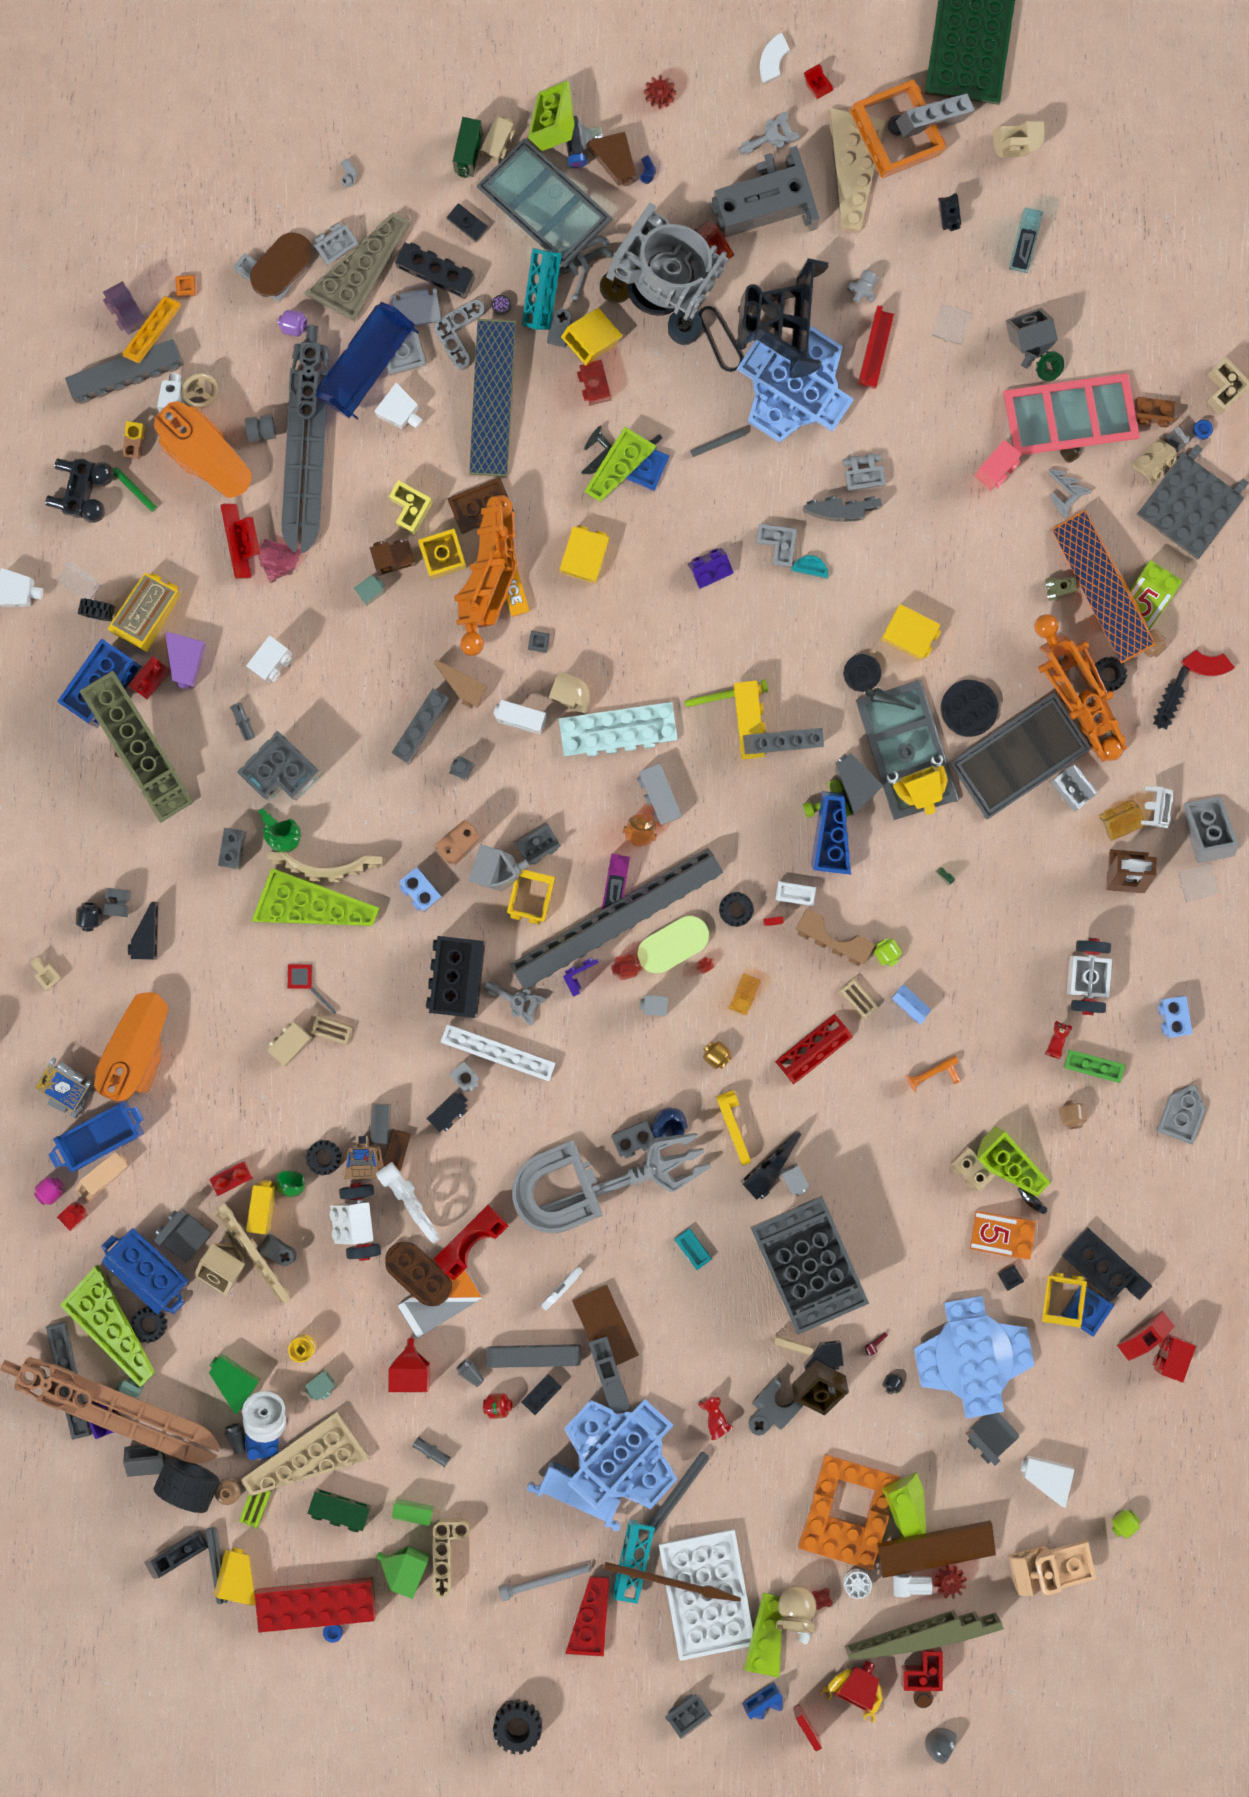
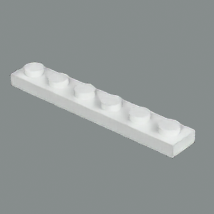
M447 1024L441 1039V1043L546 1081L550 1080L556 1064Z

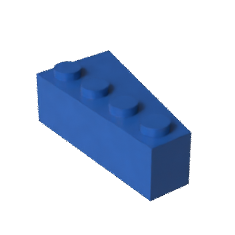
M822 791L811 859V867L815 871L851 875L845 798L842 793Z

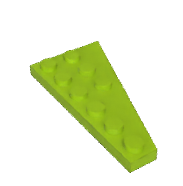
M271 868L251 922L373 926L380 908Z

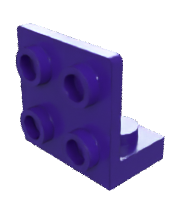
M593 958L582 962V967L576 969L574 966L565 971L566 975L563 978L573 997L580 994L579 990L582 987L578 979L573 980L572 976L598 964V959L593 960Z

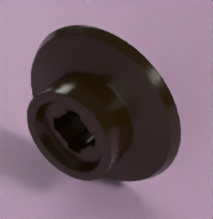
M606 273L600 281L602 296L611 303H622L628 300L627 283L617 277L612 281L606 277ZM615 284L620 287L619 291L613 289Z

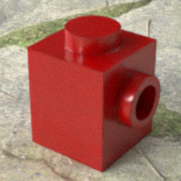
M74 1202L64 1209L57 1218L71 1231L88 1217V1214L80 1203Z

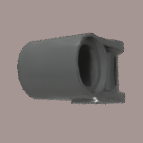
M558 309L555 312L548 333L547 344L562 348L566 347L567 344L561 336L572 323L568 310ZM565 315L567 320L561 323L559 317L562 318Z
M267 1234L258 1249V1252L263 1256L274 1260L282 1266L290 1265L297 1258L295 1249L271 1234ZM288 1252V1253H289L288 1257H289L290 1259L285 1260V1259H284V1258H285V1255H283V1254H285V1253Z

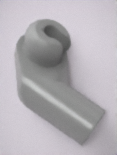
M347 158L341 162L342 167L346 171L341 183L345 187H351L355 184L357 171Z

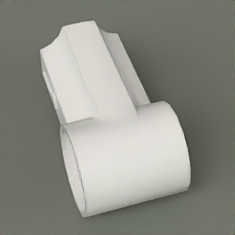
M908 1574L893 1576V1594L896 1597L932 1595L931 1576H910Z

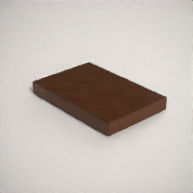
M500 477L447 498L461 534L481 526L484 516L481 514V509L486 508L487 502L491 497L497 495L508 497Z

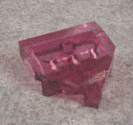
M264 539L258 559L270 583L287 574H293L292 570L296 568L301 550L297 549V553H295L287 545Z

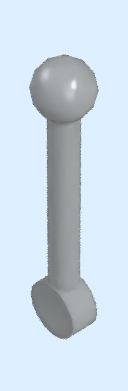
M583 267L576 292L572 295L574 301L579 300V292L587 272Z

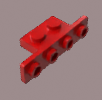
M221 504L220 507L235 579L251 578V571L248 559L260 555L253 517H246L240 520L237 504Z

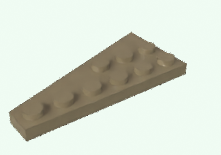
M395 213L390 214L368 237L366 236L355 249L353 248L304 294L355 322L409 227L410 221Z

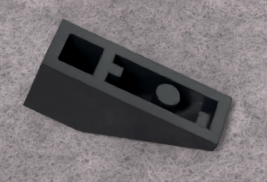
M159 902L150 903L131 939V944H128V955H131V959L157 960Z
M199 1530L144 1561L152 1578L157 1579L206 1550L208 1545Z

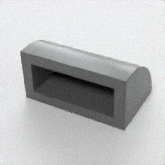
M371 1104L370 1142L382 1144L389 1142L391 1104Z
M147 1445L124 1448L123 1464L127 1477L160 1474L166 1461L164 1452Z

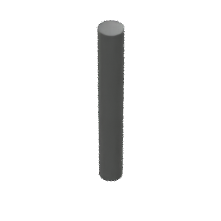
M744 429L690 450L692 457L746 436Z

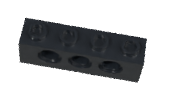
M404 242L395 261L396 268L466 299L475 280L471 269L464 266L460 268L450 259L445 258L443 260L430 250L427 252L421 250V247L411 242L408 244ZM422 258L423 262L417 265L414 263V260ZM433 266L441 267L437 273L432 272L431 268ZM450 274H457L458 278L451 281L448 279Z

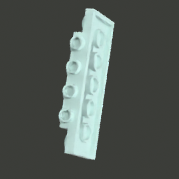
M672 702L559 718L564 757L587 754V757L599 755L598 752L606 751V754L617 753V749L625 748V751L637 750L636 746L644 745V748H653L657 743L678 740Z

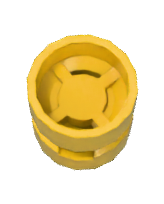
M307 1334L298 1335L288 1346L290 1358L297 1363L308 1361L316 1351L315 1340Z

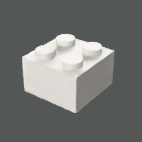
M269 635L246 666L270 684L272 681L276 682L280 677V670L283 666L287 667L290 664L292 653Z

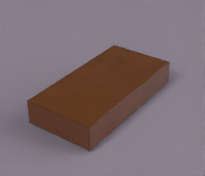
M392 1129L383 1160L384 1167L393 1162L397 1169L401 1171L411 1137L410 1133Z

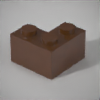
M399 539L394 541L393 545H389L388 542L379 541L374 543L373 547H369L379 576L416 565L408 540Z

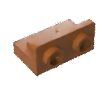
M1137 397L1135 405L1136 419L1141 425L1154 423L1158 424L1159 427H1169V425L1171 426L1175 422L1174 411L1176 401Z

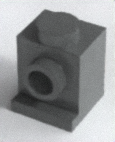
M457 756L450 767L449 774L467 781L475 764L461 756Z

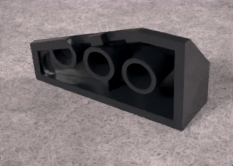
M799 1131L795 1132L740 1181L756 1200L758 1198L762 1200L770 1193L769 1189L772 1187L802 1135Z

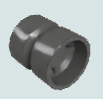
M272 414L263 415L260 420L256 416L245 418L249 443L258 442L262 437L265 440L276 439V429Z
M106 888L105 899L107 903L103 906V915L128 917L129 906L126 903L130 901L131 891Z

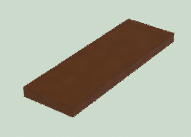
M991 1520L877 1543L883 1578L996 1555Z

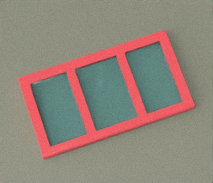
M1128 373L1003 391L1012 446L1022 455L1140 438Z

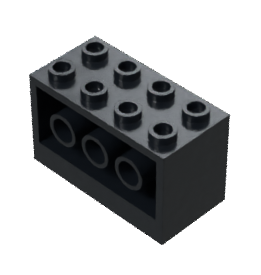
M437 936V940L434 939L432 951H436L435 959H431L430 970L434 971L433 978H429L428 983L431 997H427L426 1009H429V1013L477 1018L485 941ZM455 952H458L460 960H457V963H454V960L451 959ZM453 971L458 975V979H455L454 982L449 978ZM451 990H453V994H456V998H453L452 1001L447 997V993H450Z

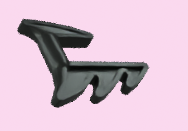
M598 426L592 433L584 450L589 449L596 441L605 450L581 472L582 474L596 473L598 469L593 467H600L612 447L609 441L602 435L601 426Z

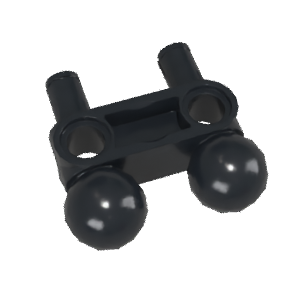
M57 458L55 469L70 473L64 498L48 495L45 505L61 509L65 515H70L74 518H84L89 523H97L102 520L105 515L104 505L97 499H90L94 483L98 486H107L113 481L114 471L111 465L106 462H89L85 459H75L72 462ZM87 466V471L81 474V469ZM78 503V508L72 511V505Z

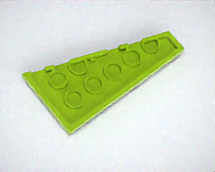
M99 1265L94 1266L60 1306L139 1387H142L153 1376L155 1371Z

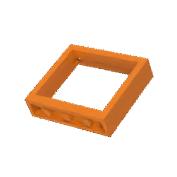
M914 79L855 102L849 110L881 179L940 156L946 149L945 140L940 136L936 124L925 129L933 146L932 148L891 164L865 110L867 107L907 92L914 108L927 105L921 96L920 87L916 85Z

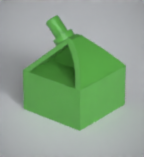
M407 1546L390 1555L379 1552L376 1558L381 1561L391 1591L413 1599L430 1554L411 1546Z

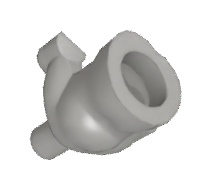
M863 270L859 281L850 282L847 290H851V292L855 290L856 294L853 298L855 302L859 303L862 297H867L866 300L872 303L876 297L872 289L879 278L875 273Z

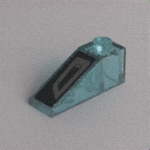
M1026 207L1022 211L1009 269L1028 273L1043 211Z

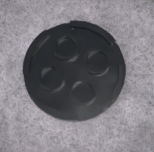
M962 680L953 684L945 692L940 706L941 716L945 725L955 734L963 737H975L985 733L994 724L998 714V701L992 689L985 683L976 680Z

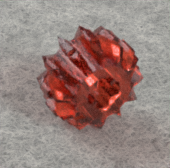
M659 75L658 80L652 77L651 82L646 83L647 88L644 89V94L647 96L645 100L646 102L651 101V107L658 104V109L660 110L662 104L667 108L669 107L668 102H674L673 96L676 95V90L673 88L675 84L673 82L669 83L668 77L662 80V75Z
M946 1565V1571L939 1568L938 1570L941 1575L935 1574L934 1577L938 1581L934 1582V1586L939 1587L937 1592L939 1594L943 1593L944 1598H947L950 1594L952 1599H955L956 1592L958 1595H962L960 1588L966 1589L964 1582L967 1581V1578L962 1576L964 1574L962 1569L957 1571L956 1565L951 1570L949 1565ZM952 1578L954 1580V1583H950V1585H948L946 1581H950Z

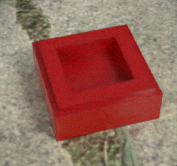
M783 916L763 919L764 926L781 925L784 923Z

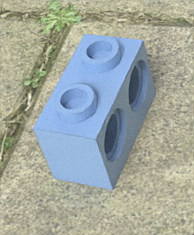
M418 867L399 881L401 884L399 888L406 896L410 895L414 899L411 903L418 911L422 909L425 912L442 898ZM411 878L418 880V886L414 889L408 886V881ZM423 893H429L430 901L426 904L420 900V896Z
M1179 996L1160 999L1158 1012L1163 1018V1023H1161L1162 1033L1167 1038L1193 1034L1187 997ZM1171 1002H1174L1177 1006L1174 1013H1171L1168 1009ZM1175 1021L1180 1025L1177 1032L1172 1030V1023Z

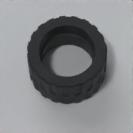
M168 1458L163 1465L153 1490L158 1497L173 1506L194 1513H205L208 1511L220 1480L213 1472L198 1464L189 1463L178 1458Z

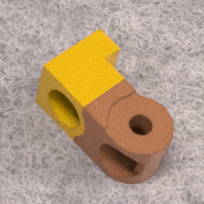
M126 421L123 444L124 457L141 458L142 444L147 425Z

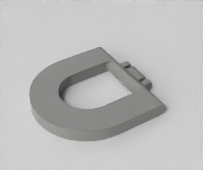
M574 1140L532 1157L520 1168L515 1177L512 1188L514 1207L520 1218L537 1231L549 1234L562 1233L603 1216L594 1193L599 1191L600 1187L599 1185L592 1187L593 1184L598 1183L592 1168L585 1170L591 1164L589 1161L582 1163ZM573 1164L586 1200L557 1212H546L540 1209L534 1199V1189L537 1182L543 1176Z

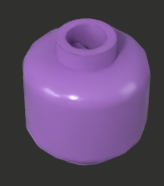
M286 310L283 315L279 316L278 326L281 327L283 334L299 337L302 333L306 332L308 320L302 312Z

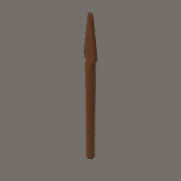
M609 1562L604 1563V1570L700 1593L706 1598L741 1601L740 1597L711 1585L700 1586Z

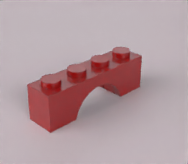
M487 1205L434 1258V1261L446 1275L455 1280L468 1267L467 1257L474 1244L484 1238L496 1239L509 1225L496 1210Z

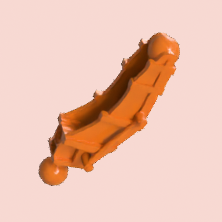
M504 495L491 497L487 502L486 508L481 509V514L484 516L480 529H477V535L480 536L476 563L470 564L472 573L459 593L454 595V601L458 602L459 620H456V624L466 628V634L461 638L460 647L468 656H476L483 650L484 640L477 633V628L495 625L517 571L513 540L516 537L514 526L515 512L512 511V502Z
M1051 614L1040 615L1034 623V629L1038 636L1046 638L1047 643L1040 646L1039 649L1046 654L1049 661L1038 666L1039 672L1046 674L1054 688L1072 711L1069 713L1070 718L1074 720L1078 717L1082 725L1080 727L1082 733L1087 735L1092 744L1091 749L1097 754V757L1102 762L1118 760L1122 756L1123 751L1127 749L1125 745L1126 739L1121 734L1118 721L1114 718L1107 702L1114 698V694L1111 691L1107 692L1087 650L1089 648L1088 642L1084 641L1075 646L1073 641L1063 634L1057 637L1056 633L1059 628L1057 619ZM1064 655L1063 661L1059 663V658ZM1073 666L1084 680L1088 689L1083 690L1079 695L1076 694L1064 671ZM1090 667H1091V669H1092V671H1093V673H1094V675H1095V677H1096V679H1097L1099 685L1097 684L1095 678L1093 677L1092 673L1090 672V670H1089ZM1092 697L1091 702L1087 704L1088 698ZM1099 713L1098 719L1094 720L1095 715ZM1111 731L1113 737L1105 738L1100 744L1097 737Z

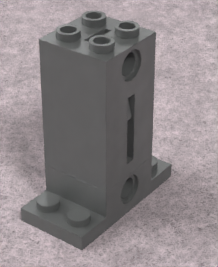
M797 146L789 148V153L786 155L787 161H785L786 169L714 190L711 207L713 214H717V227L720 233L723 232L724 238L804 214L802 215L804 226H808L809 232L817 229L820 218Z

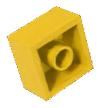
M455 529L418 540L431 580L467 569Z

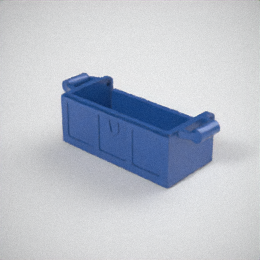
M127 1100L122 1101L66 1133L53 1138L56 1146L48 1155L55 1168L67 1166L71 1173L144 1135L140 1126L144 1118L137 1106L131 1108ZM57 1149L59 1150L62 1158L65 1161V1163L63 1164L61 1163L58 1155L55 1152V1150Z
M134 1228L122 1239L111 1235L101 1245L105 1253L101 1263L157 1315L162 1310L175 1314L185 1304L179 1292L186 1286L189 1280ZM117 1241L118 1243L108 1252L107 1250ZM175 1297L179 1298L170 1308L167 1307Z

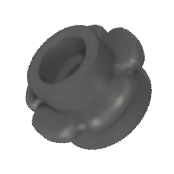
M901 744L897 750L899 759L904 762L914 759L915 748L912 744Z

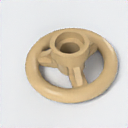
M206 373L193 374L182 385V400L189 407L205 408L217 396V383L212 376ZM205 379L208 380L212 386L211 395H209L205 391ZM195 396H202L206 401L194 403L189 399Z

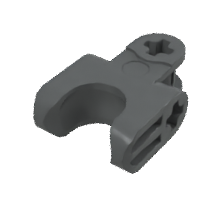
M774 1377L752 1401L757 1410L750 1417L748 1424L750 1430L755 1435H764L773 1424L781 1430L803 1407L802 1404L794 1399L788 1405H779L775 1402V1393L781 1387V1379L779 1377ZM755 1421L761 1422L763 1426L761 1428L756 1427Z

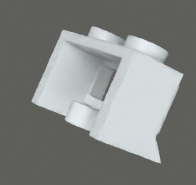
M1146 786L1145 790L1157 793L1156 802L1145 803L1146 809L1155 810L1154 821L1141 820V824L1154 828H1168L1171 820L1170 812L1173 802V790L1163 787Z

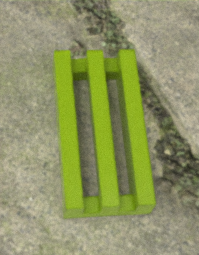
M271 1490L257 1494L249 1518L246 1519L245 1516L253 1498L249 1494L239 1522L254 1526L257 1529ZM262 1493H266L260 1511L258 1513L257 1519L254 1522L252 1521V1519L255 1514Z

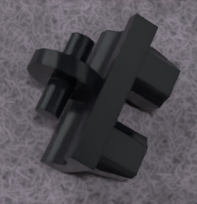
M957 193L949 197L938 198L942 229H949V231L960 229L961 216Z

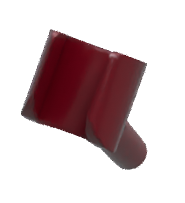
M885 1332L874 1342L865 1345L867 1355L872 1356L878 1352L875 1346L888 1336Z

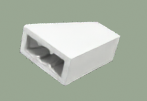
M1026 1455L1025 1460H1022L1020 1466L1022 1475L1060 1506L1066 1508L1074 1468L1069 1465Z

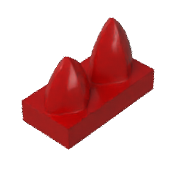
M244 1161L209 1180L217 1196L253 1179Z

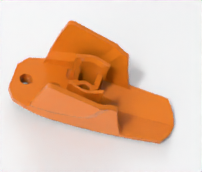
M179 401L168 403L155 417L154 428L160 437L159 444L163 452L187 473L205 480L226 498H233L246 492L251 483L252 472L226 441L225 435L194 406L189 407ZM168 412L172 413L173 419L167 420L165 414ZM181 426H185L187 428V432L182 434L180 433L179 428Z
M152 992L136 994L124 1013L94 1073L96 1075L94 1086L99 1095L116 1102L128 1100L135 1091L140 1093L150 1091L161 1061V1032L169 1011V1007L158 994ZM122 1068L123 1073L119 1074L118 1076L116 1071L117 1069ZM115 1086V1091L109 1092L108 1088Z

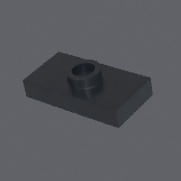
M459 203L446 217L449 222L476 243L488 229L486 224Z
M547 1374L521 1403L536 1415L562 1386Z

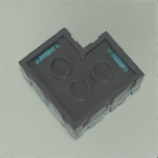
M276 731L270 740L268 739L259 748V751L237 771L251 787L269 802L281 789L293 800L297 801L323 775L279 731Z

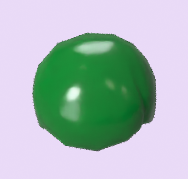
M282 1171L277 1174L276 1188L281 1195L295 1197L304 1191L305 1182L302 1174L294 1171Z

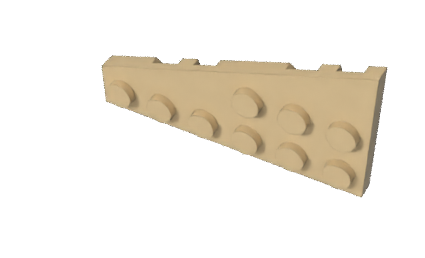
M830 108L841 228L860 232L875 164L850 112ZM869 117L881 142L886 120Z
M225 1203L214 1212V1215L281 1304L285 1305L291 1300L289 1297L291 1293L285 1286H281L278 1281L279 1277L273 1270H270L265 1258L257 1251V1244L245 1234V1228L234 1218L235 1215Z
M336 1411L241 1478V1481L250 1495L253 1496L280 1486L368 1461L370 1458Z

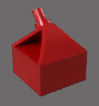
M413 1338L407 1339V1345L404 1347V1350L388 1369V1392H428L430 1388V1363L416 1351Z

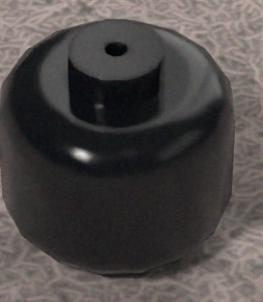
M891 1373L887 1374L882 1386L886 1389L885 1392L892 1395L901 1391L904 1382L901 1377Z

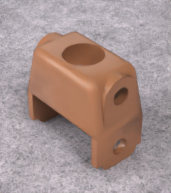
M464 820L437 842L435 849L449 864L454 863L456 865L481 842L482 837L467 820ZM452 849V852L448 854L447 851Z

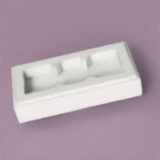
M778 881L775 900L813 906L816 887Z

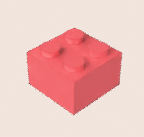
M1004 439L974 476L990 490L994 487L999 488L1008 477L1006 473L1011 474L1021 461L1018 459L1022 454Z

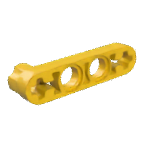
M733 1089L717 1095L716 1099L742 1166L750 1164L751 1160L731 1110L739 1106Z

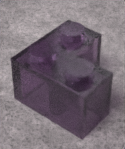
M122 281L103 291L106 297L103 301L111 314H116L118 317L116 323L121 331L125 330L128 335L140 329L146 319L125 283Z

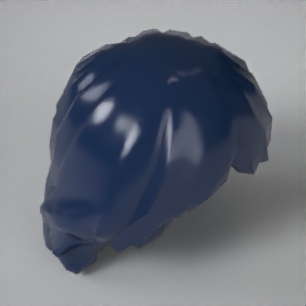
M668 1107L661 1109L655 1117V1123L652 1125L654 1137L660 1138L685 1134L688 1128L686 1117L677 1108Z

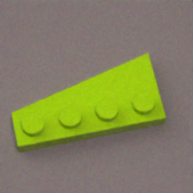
M624 427L584 492L597 501L602 502L658 447L627 427Z
M763 1592L744 1665V1670L778 1678L780 1674L782 1630L776 1629L777 1620L782 1619L778 1608L779 1595Z

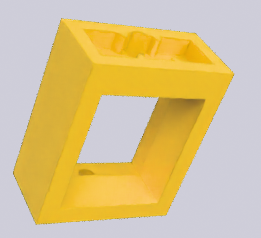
M522 870V873L519 874L518 879L514 882L507 913L511 914L510 918L521 920L524 917L529 919V923L540 925V922H545L555 877ZM521 878L549 884L541 916L513 910Z
M1055 1272L1052 1273V1276L1048 1275L1042 1322L1081 1328L1087 1281H1083L1084 1277L1072 1275V1279L1064 1278V1274ZM1053 1281L1081 1286L1077 1319L1048 1315Z

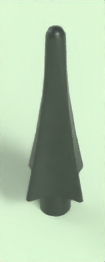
M878 687L874 688V690L867 688L865 695L871 697L870 701L897 705L912 710L916 709L914 705L904 702Z

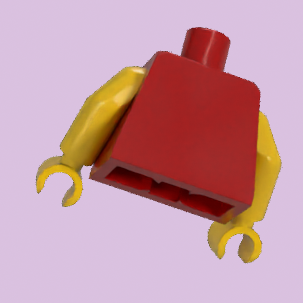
M865 1660L861 1669L858 1667L845 1669L837 1674L828 1686L822 1688L821 1696L824 1692H829L830 1695L827 1697V1700H831L833 1692H835L834 1695L864 1710V1720H866L868 1715H872L871 1723L875 1722L874 1713H877L883 1700L879 1679L871 1675L875 1665Z

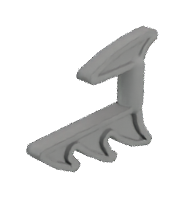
M1049 469L1047 473L1071 495L1063 503L1054 493L1050 494L1055 507L1064 518H1067L1068 509L1081 496L1090 494L1091 490L1078 485H1070L1078 483L1079 480L1060 477L1065 475L1064 471Z

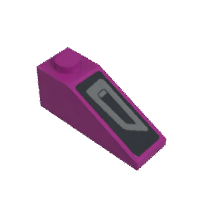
M611 853L602 910L623 898L630 862L629 856Z

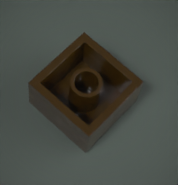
M817 1360L792 1383L794 1400L824 1416L849 1393L846 1375Z

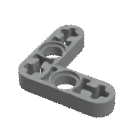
M472 300L443 316L441 322H435L434 324L437 337L453 365L458 370L467 369L470 365V358L456 331L483 316L485 309L483 303L479 300ZM472 306L481 307L479 308V313L476 314L475 311L470 313L471 318L468 319L467 313L464 310L467 309L469 313L473 310ZM457 314H462L465 320L459 324L454 321V317ZM440 324H443V326L447 325L446 331L449 336H447L444 340L442 339L445 337L444 332L442 330L438 331L440 329ZM449 340L457 341L458 344L455 349L447 347ZM458 351L462 359L466 358L464 365L461 363L457 364L458 357L456 353Z

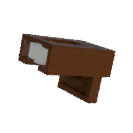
M1110 849L1106 890L1145 894L1156 877L1157 857H1148L1149 852Z

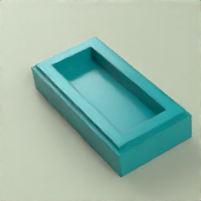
M690 1228L674 1238L696 1270L712 1260Z

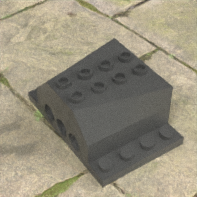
M822 1196L750 1227L798 1335L869 1304Z

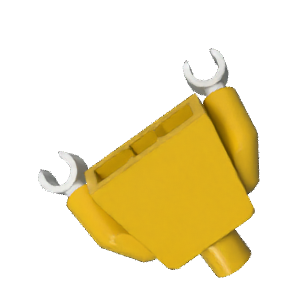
M941 755L938 756L939 763H936L934 757H932L930 760L931 767L901 777L900 781H898V774L893 771L896 776L894 780L889 779L887 775V781L894 784L893 788L899 798L908 805H914L917 809L924 808L926 815L936 812L934 803L942 800V794L947 786L948 779L944 766H941L943 762Z

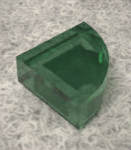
M939 867L935 871L947 885H951L955 881V878L950 873H947L943 867Z

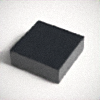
M1014 1264L997 1273L1007 1291L1024 1282Z

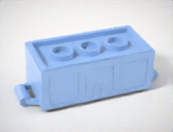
M550 1461L540 1485H535L532 1481L528 1483L527 1490L529 1492H534L539 1497H541L542 1493L605 1521V1527H611L614 1531L620 1529L619 1521L612 1520L621 1497H609L595 1510L567 1484L577 1473L576 1471Z

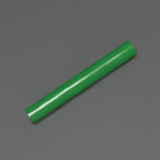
M118 467L113 469L114 475L151 512L157 509V506Z

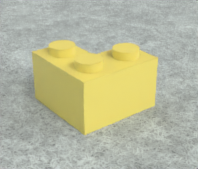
M398 480L389 495L390 501L404 508L396 524L399 528L415 536L433 501L430 497Z

